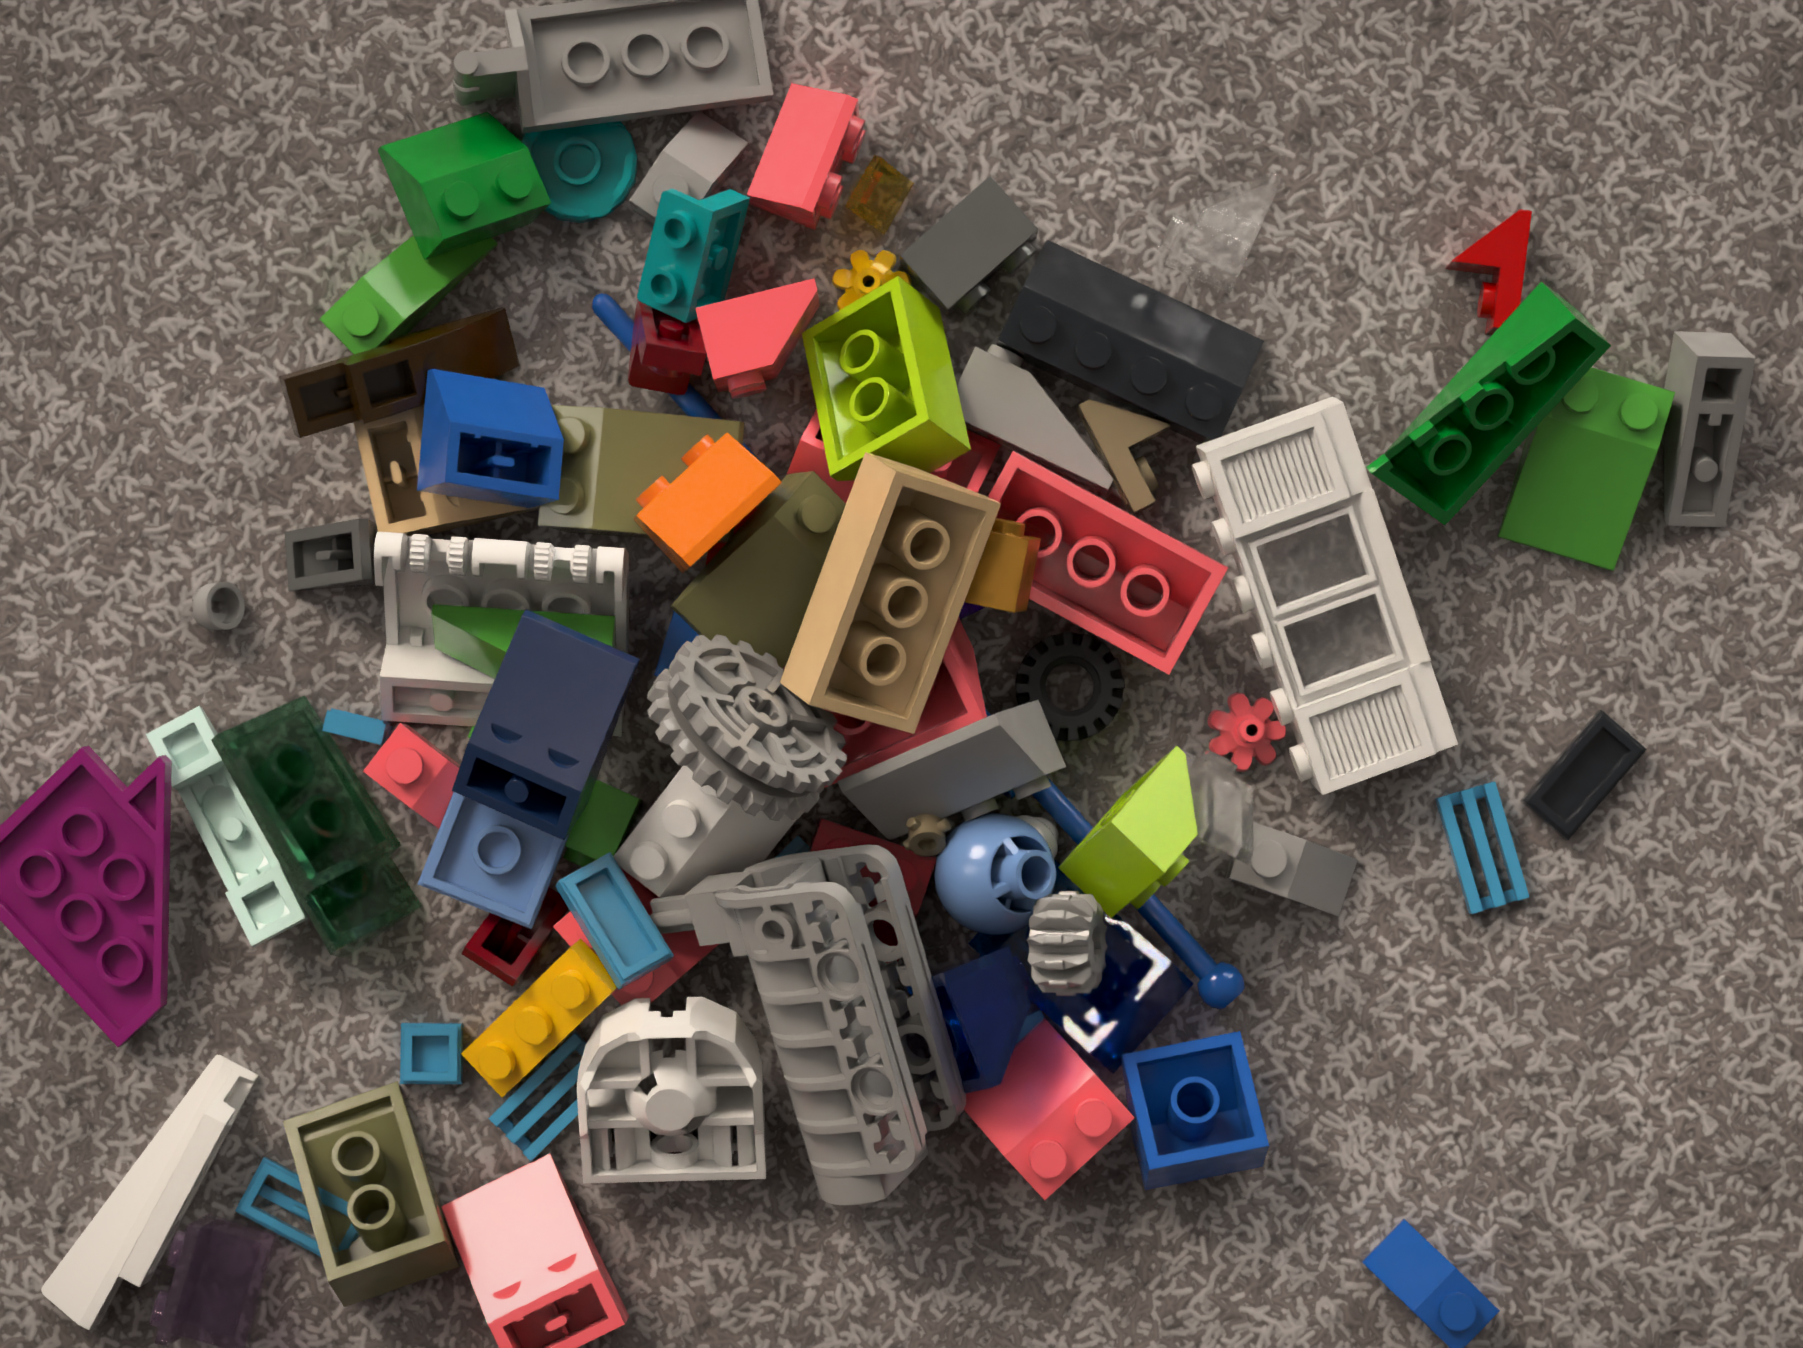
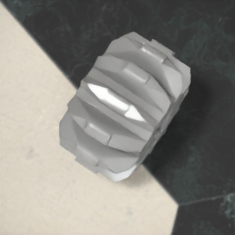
M1059 891V894H1048L1044 898L1037 899L1033 906V915L1029 919L1030 933L1027 939L1029 944L1027 961L1032 965L1031 977L1035 984H1038L1042 992L1056 993V996H1076V993H1090L1092 989L1098 987L1102 980V971L1106 967L1105 950L1108 946L1105 942V933L1107 926L1103 923L1102 907L1097 903L1093 894H1079L1078 891Z

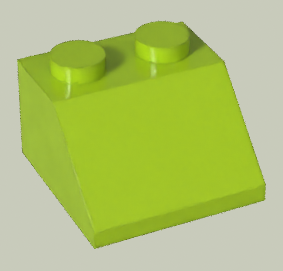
M1175 746L1117 799L1058 867L1085 894H1093L1097 903L1100 904L1103 911L1110 918L1129 903L1136 909H1139L1161 885L1163 887L1167 886L1189 862V859L1182 852L1198 835L1186 754L1178 746Z

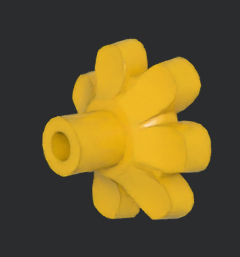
M857 250L850 255L852 269H837L832 277L833 285L836 288L845 290V293L837 301V308L839 310L896 276H899L911 285V278L908 273L892 271L896 264V256L888 250L880 251L874 260L870 259L865 250ZM867 281H874V284L871 287L865 286V283Z

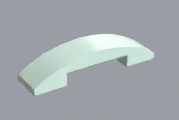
M198 706L147 733L146 736L157 758L166 755L172 761L171 786L178 790L228 890L225 894L251 946L256 947L307 920L308 917L271 833L203 708Z

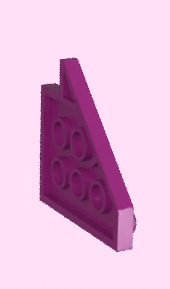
M88 745L81 747L0 825V921L119 1048L125 1045L167 1005L172 761L166 755L159 756L127 787Z

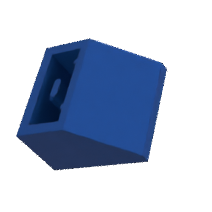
M436 369L427 371L417 491L532 508L559 500L564 439L545 388Z

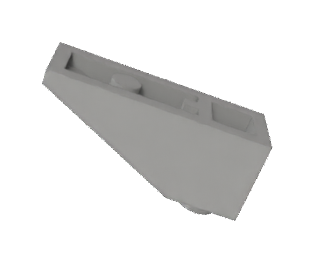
M1674 331L1664 387L1666 390L1675 392L1664 429V522L1668 526L1725 527L1756 359L1732 333Z
M994 344L990 345L987 352L975 346L957 384L966 429L1106 495L1112 484L1113 477L1033 375L1020 368L1023 358Z

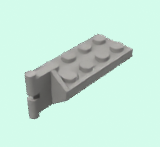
M584 0L505 10L504 20L508 48L474 53L464 50L459 52L454 58L453 97L455 101L460 105H470L474 101L514 96L522 134L772 101L774 95L758 0Z

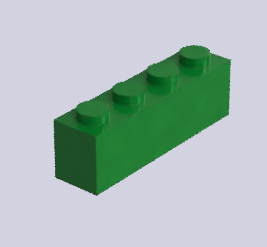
M1541 281L1388 450L1366 468L1379 480L1440 523L1446 525L1611 345L1575 307Z

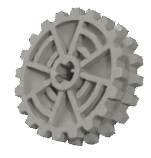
M705 635L696 636L692 642L686 641L670 663L669 669L665 668L653 682L654 685L648 691L647 699L652 702V705L647 711L649 719L660 725L655 731L659 741L672 747L674 752L670 756L678 765L687 766L693 772L692 779L701 787L709 785L715 789L717 798L726 804L733 800L741 805L745 813L756 816L759 811H763L770 820L780 821L784 815L791 820L798 819L804 811L808 813L820 799L819 795L824 790V787L826 785L830 786L842 772L841 768L847 761V755L841 751L846 744L844 735L833 729L837 723L836 718L831 712L808 705L780 683L784 670L778 666L777 659L766 652L761 656L754 652L749 643L740 640L737 645H733L723 635H715L711 641Z

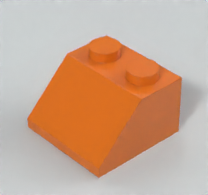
M729 433L724 434L717 442L708 434L704 436L681 458L688 468L670 484L662 475L636 499L643 509L633 520L682 573L691 567L782 483L770 469Z

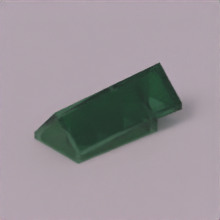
M304 695L217 734L211 741L330 955L345 958L418 910L422 905L390 857L401 846L400 842L329 732L322 731L323 723Z

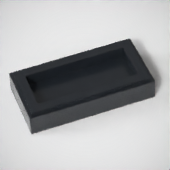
M1598 710L1520 801L1563 839L1569 840L1647 749L1604 711Z

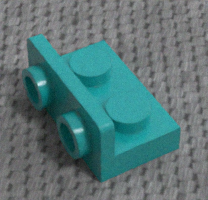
M675 189L663 191L637 293L638 300L685 323L698 318L695 308L725 301L750 197L731 189L701 200H697Z

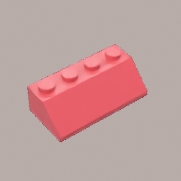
M1012 451L988 497L1001 503L996 518L1026 524L1024 535L1041 539L1029 599L1170 675L1228 567L1019 453Z

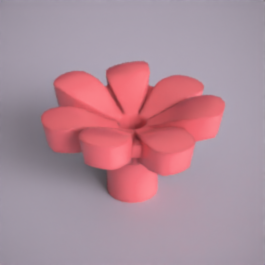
M1239 692L1230 695L1227 701L1230 712L1213 710L1208 716V726L1220 731V735L1214 737L1209 742L1211 753L1215 757H1222L1230 752L1232 754L1231 767L1238 772L1248 771L1253 757L1264 766L1271 764L1276 758V752L1270 744L1271 741H1280L1286 736V726H1282L1279 721H1271L1269 719L1274 709L1272 702L1267 698L1261 697L1255 701L1253 706H1250L1249 700L1244 693ZM1247 726L1253 729L1252 736L1247 734Z

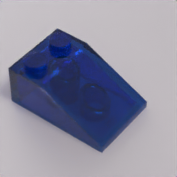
M1054 859L1056 881L1053 894H1059V891H1078L1079 894H1085L1058 868L1061 864ZM1103 911V923L1107 926L1105 942L1108 947L1105 950L1106 967L1102 971L1101 982L1090 993H1076V996H1056V993L1042 992L1038 984H1035L1031 977L1032 965L1027 961L1029 956V944L1027 942L1030 933L1029 925L1009 934L987 935L977 933L968 944L1112 1074L1122 1065V1054L1134 1052L1194 984L1173 962L1118 914L1110 918Z

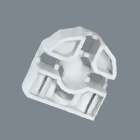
M687 997L686 1011H673V1017H661V1011H651L650 998H635L604 1014L585 1045L578 1070L577 1102L583 1183L766 1179L763 1066L757 1040L738 1013L705 997ZM686 1038V1051L675 1050V1057L663 1058V1050L652 1052L653 1039ZM654 1073L657 1086L653 1087L648 1095H646L638 1084L641 1080ZM733 1125L737 1126V1139H733ZM612 1128H614L615 1142H612ZM697 1128L698 1139L694 1135L690 1134V1132ZM650 1131L658 1134L652 1141H650ZM734 1151H738V1165H732V1154H734ZM669 1152H682L678 1154H668ZM613 1154H616V1168H611L610 1157H613Z

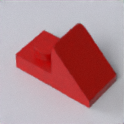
M1518 210L1455 257L1445 268L1492 275V283L1482 282L1478 299L1477 317L1487 319L1485 334L1493 335L1521 303L1532 215L1530 210Z

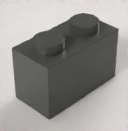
M989 176L900 255V264L947 317L957 308L964 314H967L992 291L986 285L989 279L1002 268L1011 275L1035 254L1036 249L1030 243L1037 238L1038 228L997 182Z

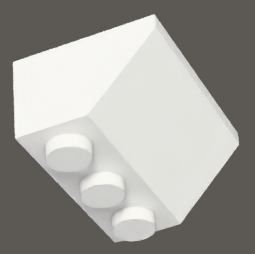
M683 765L613 857L619 867L658 897L685 895L708 875L744 872L745 868L763 862L796 819L791 820L784 815L780 821L770 820L763 811H759L756 816L745 813L741 805L733 800L726 804L717 798L715 789L709 785L701 787L692 779L693 772Z

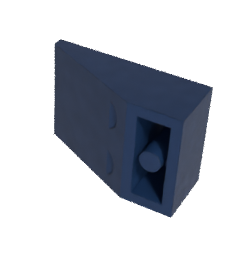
M526 609L521 616L468 741L452 791L565 840L588 805L640 659Z

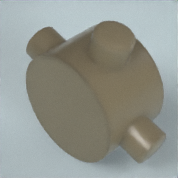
M921 814L909 818L906 826L909 828V838L903 842L904 848L920 856H934L941 853L946 846L945 832L951 829L950 822L933 814Z

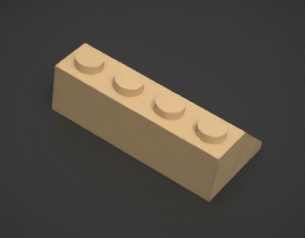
M865 452L780 683L808 705L914 734L1001 503L921 469Z

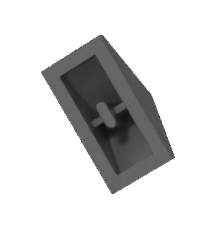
M353 519L286 531L285 547L288 591L375 585L374 546L378 532L377 525L369 519Z

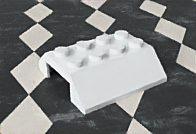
M377 532L374 546L375 586H384L386 648L380 672L381 715L383 721L472 727L476 725L495 680L494 678L435 649L431 615L433 604L615 616L617 649L628 654L629 553L625 548L599 546L598 549H594L586 545H576L575 548L554 547L551 543L537 542L534 545L526 541L482 538L468 540L466 537H451V540L432 539L430 536L413 534L412 536L393 532ZM624 704L612 736L622 737Z

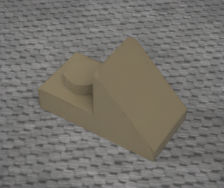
M1090 399L1079 404L1076 411L1106 470L1113 477V483L1129 514L1134 516L1153 506L1155 499L1151 491L1159 488L1156 477L1145 457L1141 456L1134 460L1129 450L1167 432L1170 424Z

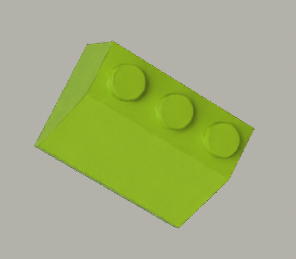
M899 276L802 332L829 474L836 481L855 480L865 452L931 473L971 450L940 308Z

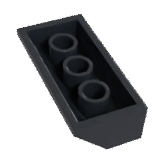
M1046 240L998 338L997 346L1017 354L1023 358L1024 362L1133 413L1170 424V430L1202 444L1222 436L1264 340L1054 242Z

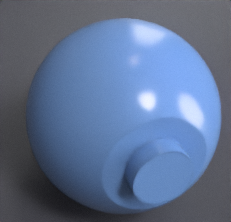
M990 813L964 821L946 837V846L936 857L934 881L943 907L959 924L977 933L1002 935L1023 929L1029 925V919L1033 915V906L1037 899L1053 894L1056 867L1048 843L1032 825L1015 816Z

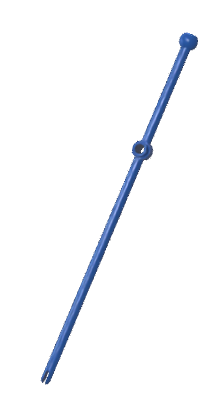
M604 293L596 295L592 302L594 313L627 350L631 352L634 321L611 296ZM690 383L684 395L667 393L687 416L722 419ZM743 442V447H745L752 455H754L757 458V456ZM986 710V715L988 717L991 714ZM1049 779L1051 787L1034 793L1032 796L1078 845L1093 826ZM1013 790L1003 793L1009 799L1015 797ZM1154 894L1139 909H1136L1199 978L1197 983L1198 993L1203 1002L1211 1008L1221 1010L1245 989L1244 978L1239 969L1226 962H1219L1217 964Z

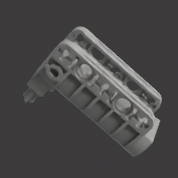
M869 844L790 854L757 863L745 868L744 872L708 875L685 895L652 899L650 905L653 913L650 917L660 934L695 930L699 946L730 943L733 957L748 955L821 1199L833 1205H859L886 1199L929 1154L925 1140L927 1131H937L949 1127L964 1111L966 1105L964 1086L902 872L896 858L887 849L879 845ZM866 864L870 872L880 873L882 879L876 885L872 878H863L860 870ZM876 897L879 904L869 907L868 903ZM874 920H885L894 927L898 939L897 946H888L876 937L873 928ZM903 957L904 962L898 967L897 959ZM900 978L904 986L912 987L913 995L908 998L905 991L895 990L893 983ZM909 1010L911 1017L903 1020L901 1017ZM907 1033H917L927 1040L931 1058H920L909 1049L906 1041ZM936 1070L937 1074L931 1079L929 1072ZM931 1090H933L936 1098L945 1100L946 1106L941 1111L936 1102H928L926 1099V1095Z

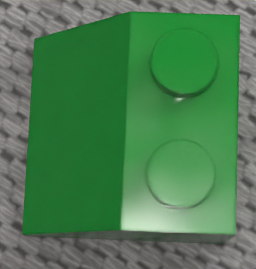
M488 112L380 146L378 149V153L424 260L529 225L551 204L528 147Z

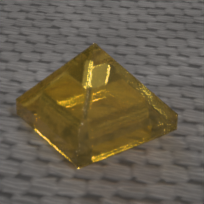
M874 154L854 181L845 207L876 231L885 235L914 183L883 158Z

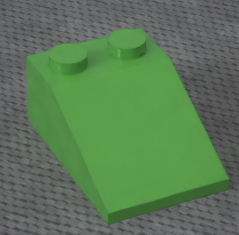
M1591 367L1527 436L1497 537L1614 571L1657 455L1675 392Z

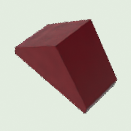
M549 887L532 929L489 913L466 944L461 954L513 987L525 978L555 931L553 926L563 918L569 908L561 895Z

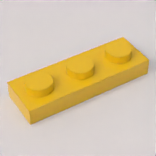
M579 939L461 1054L503 1098L604 1002L617 987L599 957L582 939Z

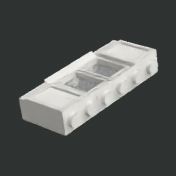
M1332 396L1197 445L1196 449L1201 462L1192 464L1193 474L1203 499L1213 496L1220 519L1211 522L1212 529L1222 555L1233 554L1240 576L1232 578L1231 584L1241 611L1245 613L1252 610L1259 632L1250 635L1252 646L1261 668L1271 667L1279 689L1270 691V697L1280 724L1283 726L1291 723L1298 745L1290 747L1289 753L1300 781L1303 782L1310 779L1312 785L1324 795L1458 745L1430 662L1431 658L1344 403Z

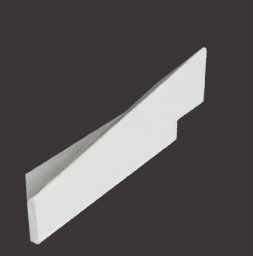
M216 1055L41 1289L42 1294L78 1325L90 1330L101 1323L123 1279L138 1287L151 1280L256 1082L258 1074L222 1055Z

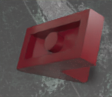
M637 300L628 369L629 385L642 389L684 395L687 391L691 374L701 376L706 357V349L698 318L685 323Z

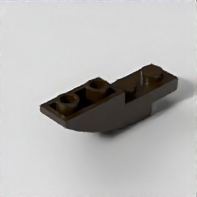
M500 307L390 339V344L288 373L279 376L294 435L302 438L356 421L366 424L424 405L427 371L430 369L493 379L519 367L520 364L506 309Z

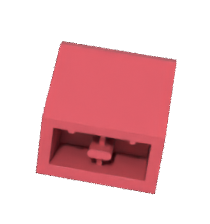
M791 83L748 190L749 204L816 230L821 216L831 220L844 188L841 185L843 176L838 175L842 162L846 161L851 164L855 162L866 130H863L865 120L859 118L858 99L842 93Z

